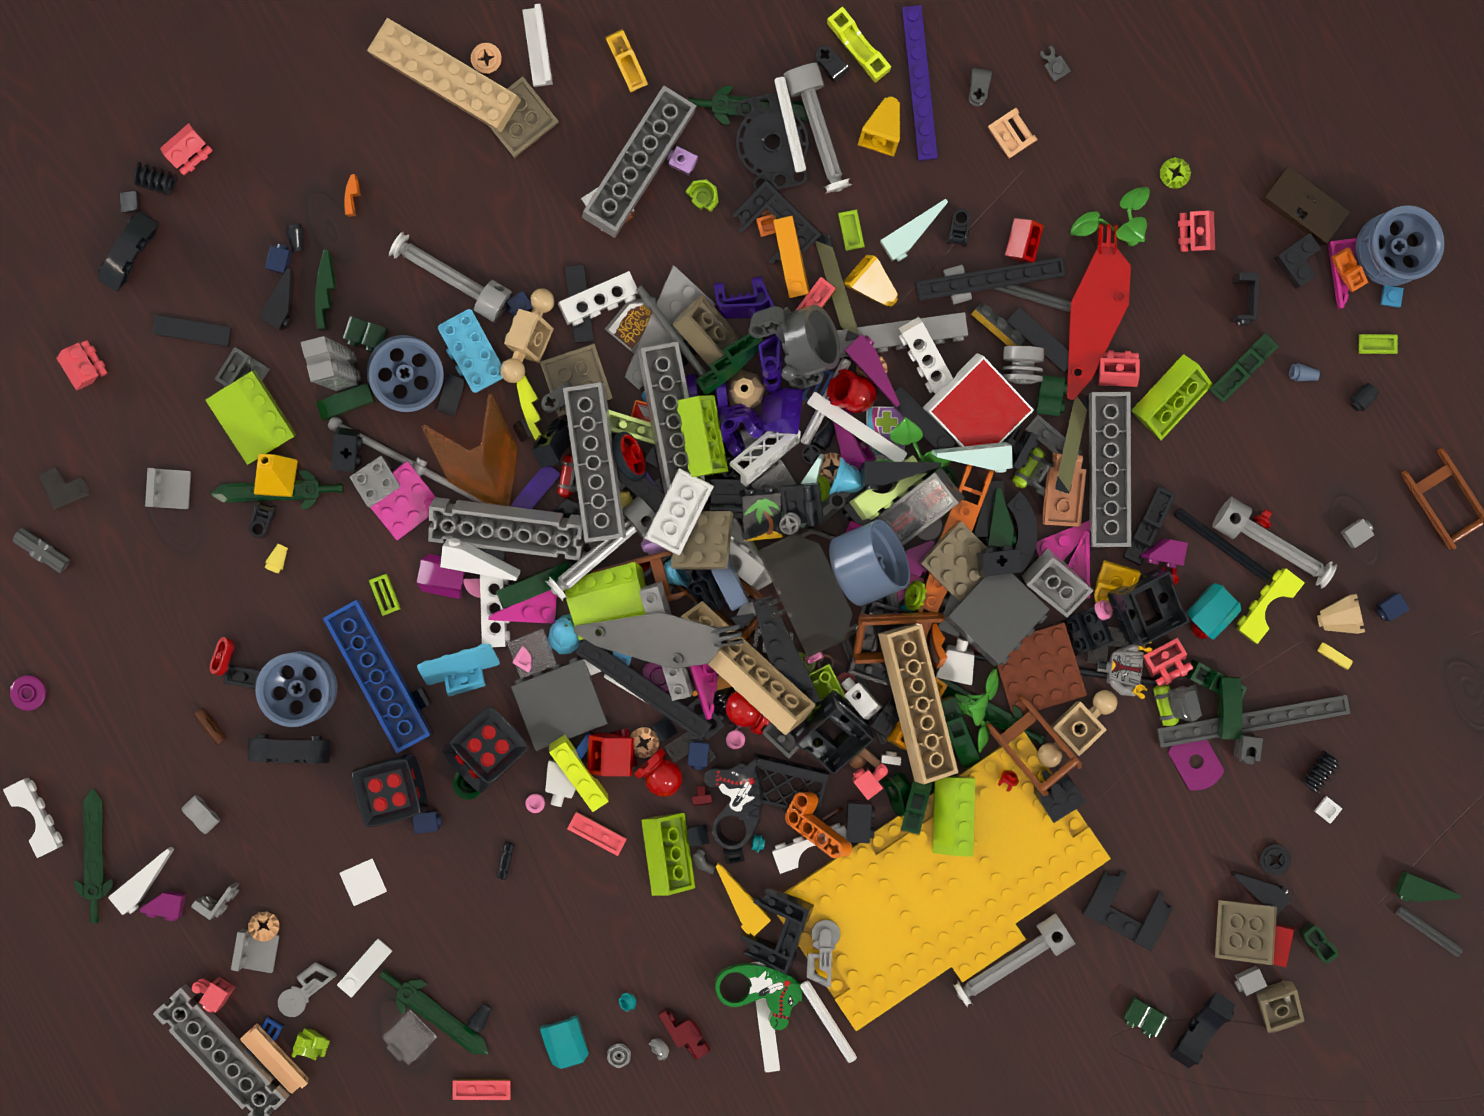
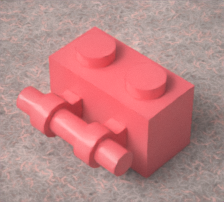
M189 123L160 148L163 155L176 169L184 164L179 169L183 175L189 171L192 172L195 166L200 161H205L208 158L207 155L213 151L209 145L201 149L206 143ZM194 153H197L190 161L188 160Z
M1214 211L1190 212V220H1187V213H1179L1180 221H1178V227H1180V238H1178V244H1180L1181 252H1188V244H1191V251L1215 250ZM1188 226H1190V238H1188Z
M88 340L81 343L82 347L78 342L63 349L56 358L76 391L92 384L99 376L98 373L101 377L108 373L104 368V362L100 361L95 353L96 349L90 345Z
M1114 350L1105 352L1103 358L1100 359L1099 385L1138 386L1140 374L1139 353H1131V351L1114 352Z
M1178 638L1143 656V664L1151 677L1160 673L1161 677L1155 680L1159 687L1164 684H1170L1173 679L1179 676L1183 677L1187 675L1188 671L1193 669L1190 662L1185 665L1182 664V661L1187 657V653ZM1175 665L1177 668L1176 670L1170 673L1166 671L1167 669Z
M882 763L875 768L873 773L868 767L865 769L862 767L853 773L854 777L852 780L866 799L869 800L883 789L879 780L886 776L888 769Z
M220 976L212 983L207 979L201 978L192 985V991L196 994L203 993L204 995L199 1003L203 1005L202 1007L206 1011L216 1013L224 1006L236 986Z

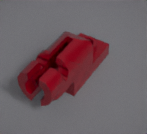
M667 1008L659 1012V1017L677 1048L686 1044L685 1048L695 1060L711 1051L706 1041L698 1042L703 1038V1035L695 1021L688 1017L675 1024L677 1020L672 1011L668 1012Z

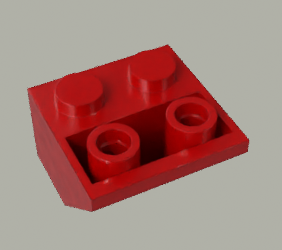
M605 732L589 735L587 764L589 773L599 776H632L634 738Z

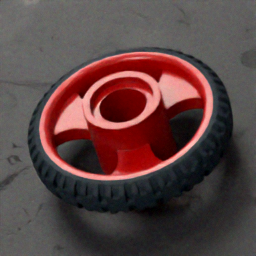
M621 432L616 434L612 441V451L619 470L630 480L641 479L646 472V459L642 447L630 433ZM634 464H637V470H636V471H635V469H634Z

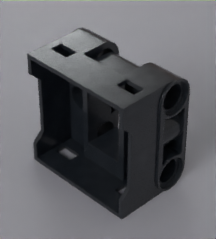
M1156 568L1143 575L1141 581L1129 587L1123 585L1107 594L1121 632L1129 643L1144 646L1190 622L1175 591L1170 571ZM1144 590L1156 614L1155 617L1144 621L1135 595ZM1162 593V598L1159 601L1158 596Z
M833 690L820 701L821 706L795 727L792 733L796 745L802 750H806L834 775L873 742L874 737L868 719H864L852 704ZM828 718L844 730L835 739H832L830 734L820 727Z

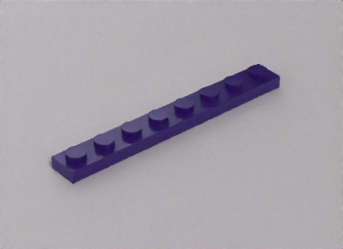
M922 6L902 7L918 161L937 159L938 156Z

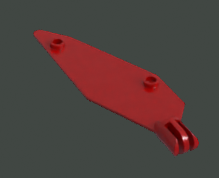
M1099 224L1098 248L1071 301L1067 398L1069 400H1074L1092 380L1100 364V359L1103 358L1129 305L1131 265L1117 248L1116 232L1118 224H1114L1113 243H1110L1111 224H1106L1105 243H1102L1103 224ZM1075 369H1080L1081 374L1079 376L1074 374Z

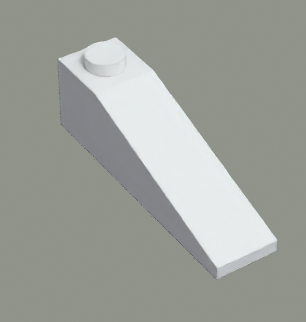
M447 539L442 547L440 566L442 568L514 581L517 580L520 574L519 569L459 539Z
M173 847L166 849L108 897L122 915L127 912L132 914L139 908L137 904L143 900L174 851Z

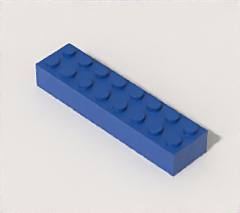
M355 600L324 617L325 624L395 752L399 753L432 735L433 732L361 600Z

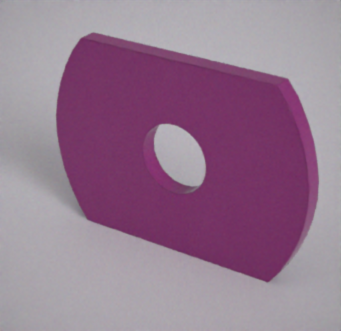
M1208 740L1173 745L1168 751L1189 790L1209 788L1224 773V768ZM1195 754L1200 755L1203 759V764L1199 768H1192L1189 763L1190 757Z

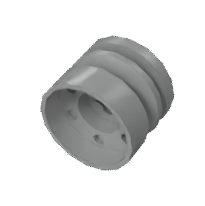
M1004 346L1003 360L1012 362L1011 366L1003 367L1004 371L1011 372V374L1002 375L1006 381L1014 384H1032L1043 381V376L1034 375V373L1043 372L1042 368L1035 367V363L1044 361V348Z

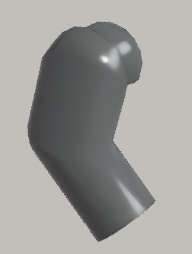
M695 850L693 860L696 867L713 875L716 865L706 862L704 850Z

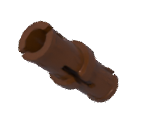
M204 708L193 715L204 728V733L207 732L216 745H219L226 739V736L216 726L217 722L212 721Z

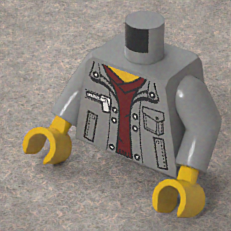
M1127 645L1112 653L1109 662L1098 661L1097 671L1107 673V683L1120 695H1137L1140 699L1145 698V695L1140 693L1142 690L1147 691L1145 686L1140 684L1144 656L1142 650L1147 653L1152 651L1151 648H1145L1146 645Z

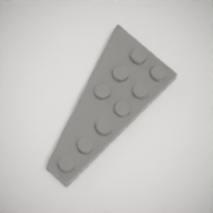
M672 265L670 274L656 303L671 325L679 314L701 294L713 306L716 304L674 265ZM651 313L639 345L624 375L637 389L643 386L637 350L674 342L653 313ZM672 325V327H673V328L675 329V331L678 333V335L680 336V338H681L682 340H684L685 338H684V337L677 331V329Z

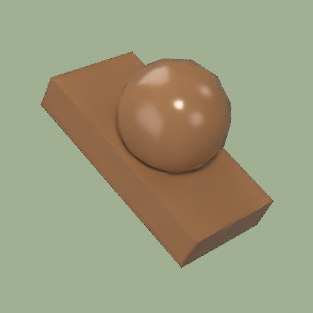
M864 748L849 761V764L855 769H860L868 761L877 768L880 765V759Z

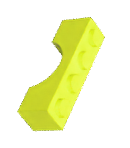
M843 7L827 19L828 26L875 83L890 72V64L864 38L855 21Z
M1278 569L1274 573L1272 583L1266 585L1261 590V597L1258 601L1254 600L1248 608L1250 610L1246 616L1243 615L1237 622L1238 627L1236 630L1253 643L1258 644L1269 630L1265 620V611L1269 603L1282 596L1293 598L1304 584L1301 579L1288 569Z
M565 734L549 744V753L592 812L609 802L607 791L599 780L595 779L586 769L575 747Z

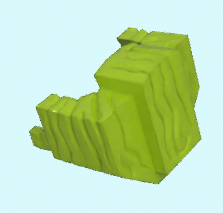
M707 179L693 181L686 190V194L692 198V204L700 210L704 207L709 212H712L719 203L717 187Z
M304 1028L303 1032L298 1034L295 1041L292 1057L295 1058L296 1055H301L316 1060L318 1055L324 1057L330 1040L315 1030Z

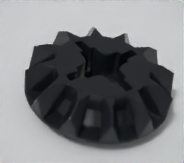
M1270 845L1264 848L1260 855V864L1267 873L1280 875L1290 867L1291 856L1285 847ZM1270 854L1274 856L1279 855L1278 861L1281 865L1271 864L1272 858Z

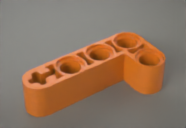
M813 792L796 794L785 814L786 823L830 857H848L852 852L851 843L813 815L818 804L817 795Z

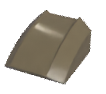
M1282 980L1256 992L1259 1008L1268 1033L1281 1031L1305 1021L1298 992L1293 982Z

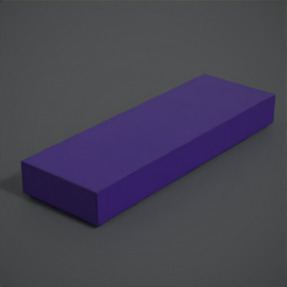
M552 466L541 468L512 502L510 507L533 509L561 474Z

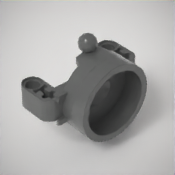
M811 305L791 312L788 307H785L783 310L775 306L752 315L749 326V334L752 337L763 338L776 334L782 342L786 355L784 360L787 364L782 370V377L789 381L792 388L804 389L819 384L823 379L824 371L837 366L840 359L838 334L830 316L822 307Z

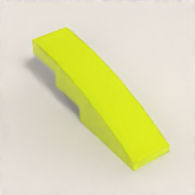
M524 374V377L517 382V389L525 419L536 441L538 436L542 435L536 424L542 421L533 403L537 402L539 398Z

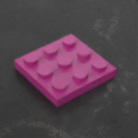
M408 460L392 471L400 484V488L370 507L396 540H399L429 517V506L434 497H436Z

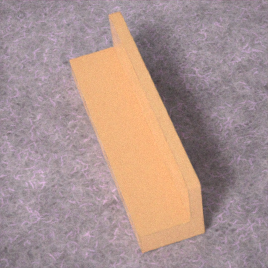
M258 1023L240 1038L242 1043L291 1094L299 1087L303 1088L308 1084L309 1078Z

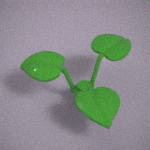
M1149 187L1133 189L1126 193L1120 201L1122 209H1127L1129 222L1117 230L1116 236L1118 239L1125 241L1127 246H1134L1138 242H1145L1147 221L1144 217L1132 218L1131 211L1132 209L1138 210L1145 205L1150 194ZM1088 212L1076 220L1070 233L1071 236H1087L1098 229L1099 223H1103L1105 226L1109 223L1100 218L1099 212Z
M906 417L890 433V438L895 442L896 446H898V443L901 445L913 443L917 455L921 459L918 462L941 463V467L934 470L943 469L952 462L951 460L934 456L932 451L923 456L916 443L922 439L923 432L914 422ZM885 459L875 460L876 462H888Z
M997 666L994 667L987 679L986 692L984 694H968L967 696L955 694L963 714L972 717L976 726L981 724L978 734L979 753L987 744L991 734L986 726L987 723L991 724V722H985L983 719L988 700H992L998 689L999 673Z

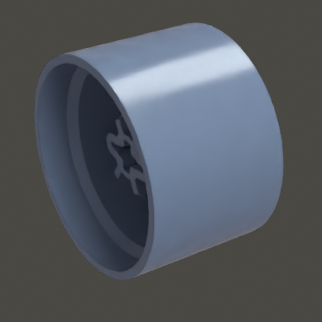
M878 519L832 539L829 547V556L833 573L844 594L854 604L864 606L908 586L910 582V568L905 550L894 530L886 522Z

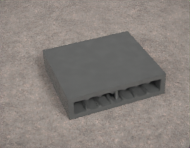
M1011 573L984 577L945 617V620L995 667L999 664L1004 665L1009 660V653L1012 650L1015 652L1023 644L1021 640L1025 636L1028 638L1035 631L1033 627L1037 623L1041 624L1048 617L1046 613L1050 609Z
M579 656L568 660L569 664L563 667L560 663L550 667L551 671L544 673L542 670L532 674L533 678L526 680L523 677L515 680V685L511 686L535 751L548 747L549 744L564 734L569 739L609 723L585 660H580Z

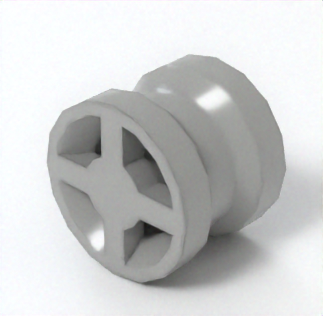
M786 513L779 523L781 531L787 535L794 534L800 527L801 519L796 513Z

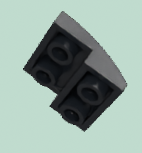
M1095 606L1062 621L1065 623L1075 656L1082 655L1113 641L1106 621L1101 620L1097 616Z

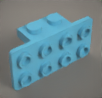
M467 309L438 326V330L448 346L446 351L451 360L455 359L457 366H455L460 376L464 375L472 392L477 393L503 379L500 373L502 364L472 310Z
M481 644L478 647L464 649L458 653L443 655L441 658L426 660L418 664L417 668L427 685L445 681L446 691L450 697L486 686L483 669L497 666L500 664V661L491 644Z

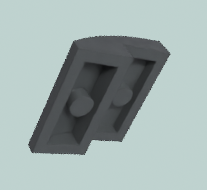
M234 347L215 380L227 387L255 370L263 381L270 368Z

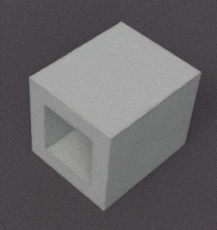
M1364 519L1357 520L1340 532L1350 548H1356L1374 536L1372 525L1368 520L1365 521Z
M1256 965L1235 975L1237 979L1235 985L1238 991L1243 992L1246 996L1267 987L1263 975Z

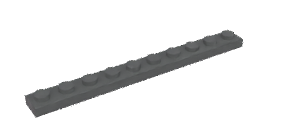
M1340 695L1242 713L1241 733L1350 714L1347 695ZM1219 717L1156 728L1159 745L1162 748L1218 738Z

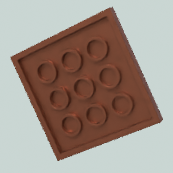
M1064 622L1035 630L1028 638L1025 636L1021 640L1023 643L1017 651L1014 652L1012 650L1009 653V660L1004 665H997L1012 715L1013 705L1021 708L1024 715L1029 712L1019 699L1021 695L1026 700H1029L1037 711L1087 696Z

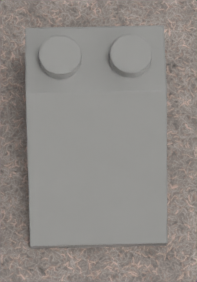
M1049 548L1022 575L1028 587L1065 617H1068L1094 591Z

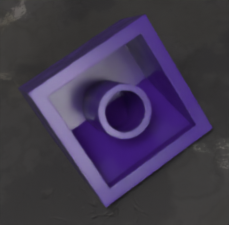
M782 388L763 397L761 422L765 431L798 434L803 390Z

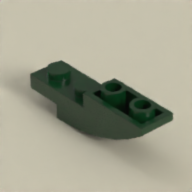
M953 695L941 699L949 736L962 767L965 768L978 763L981 759L956 696Z
M913 779L901 831L920 835L933 782L921 784Z

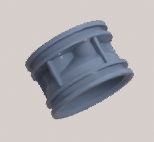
M1416 206L1396 207L1372 218L1362 227L1355 244L1356 259L1358 265L1362 266L1365 275L1375 283L1384 286H1399L1426 276L1437 267L1444 252V235L1438 221L1426 210ZM1392 222L1396 223L1399 227V233L1396 236L1390 233ZM1410 234L1415 235L1418 239L1416 247H1411L1407 244V238ZM1379 238L1383 242V247L1381 249H1379ZM1404 256L1412 258V268L1404 265ZM1384 258H1388L1391 261L1392 267L1386 263Z
M397 335L385 339L375 347L367 363V379L373 393L381 403L396 411L412 412L426 407L437 397L443 384V366L437 353L427 343L413 336ZM395 348L403 351V358L398 362L390 359V352ZM418 353L423 354L426 358L425 364L420 367L414 366L412 363V357ZM382 368H389L392 372V376L388 381H382L378 377V373ZM408 368L407 372L409 375L401 377L400 369ZM417 376L427 378L428 384L424 389H417L415 387L414 379ZM398 384L404 385L407 389V393L403 398H397L393 394L394 387Z
M296 651L279 655L270 660L258 675L255 691L260 709L270 720L282 726L298 727L320 719L331 709L337 696L338 686L335 673L326 660L311 652ZM286 665L294 669L295 674L291 679L285 678L282 674V669ZM307 667H312L316 671L314 680H308L305 677L304 673ZM301 684L300 688H302L303 690L297 692V688H295V686ZM277 686H282L287 691V695L283 700H279L274 696V690ZM314 688L321 691L322 697L319 702H314L310 697V693ZM295 700L303 703V711L300 714H295L291 709V705Z

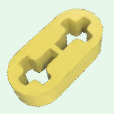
M1323 642L1317 650L1346 670L1353 663L1352 660Z

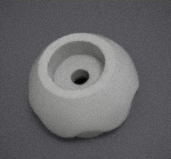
M660 1038L652 1039L649 1043V1046H652V1052L657 1055L658 1060H665L669 1054L667 1045Z
M615 1044L609 1048L607 1060L611 1065L616 1068H622L630 1062L631 1052L627 1046Z

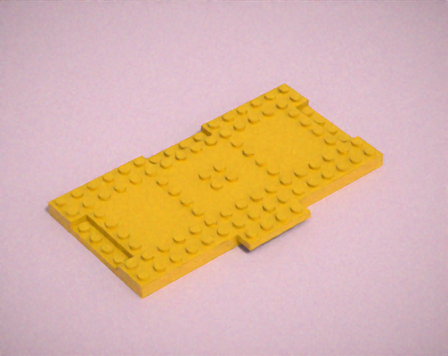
M1025 732L1008 744L1041 784L1044 782L1041 776L1044 768L1053 775L1048 767L1043 766L1039 762L1037 757L1038 751ZM999 746L984 756L981 761L956 775L975 778L973 856H951L933 853V791L929 795L920 835L901 831L904 816L900 817L897 815L874 831V838L870 839V843H856L852 846V852L848 857L834 858L784 892L814 904L809 921L805 925L799 942V947L806 957L807 953L820 952V950L812 945L814 941L811 933L817 922L825 919L832 920L839 927L840 938L837 944L834 945L836 948L832 950L831 987L827 988L856 1031L951 967L962 983L1026 940L1017 927V922L1111 859L1077 809L1055 823L1052 822L1034 794V784L1002 746ZM1004 770L1015 772L1019 779L1018 785L1013 786L1009 792L1006 791L1007 783L1004 782L1001 786H998L1001 773ZM777 915L784 924L786 918ZM815 958L816 972L827 979V972L819 969V958Z

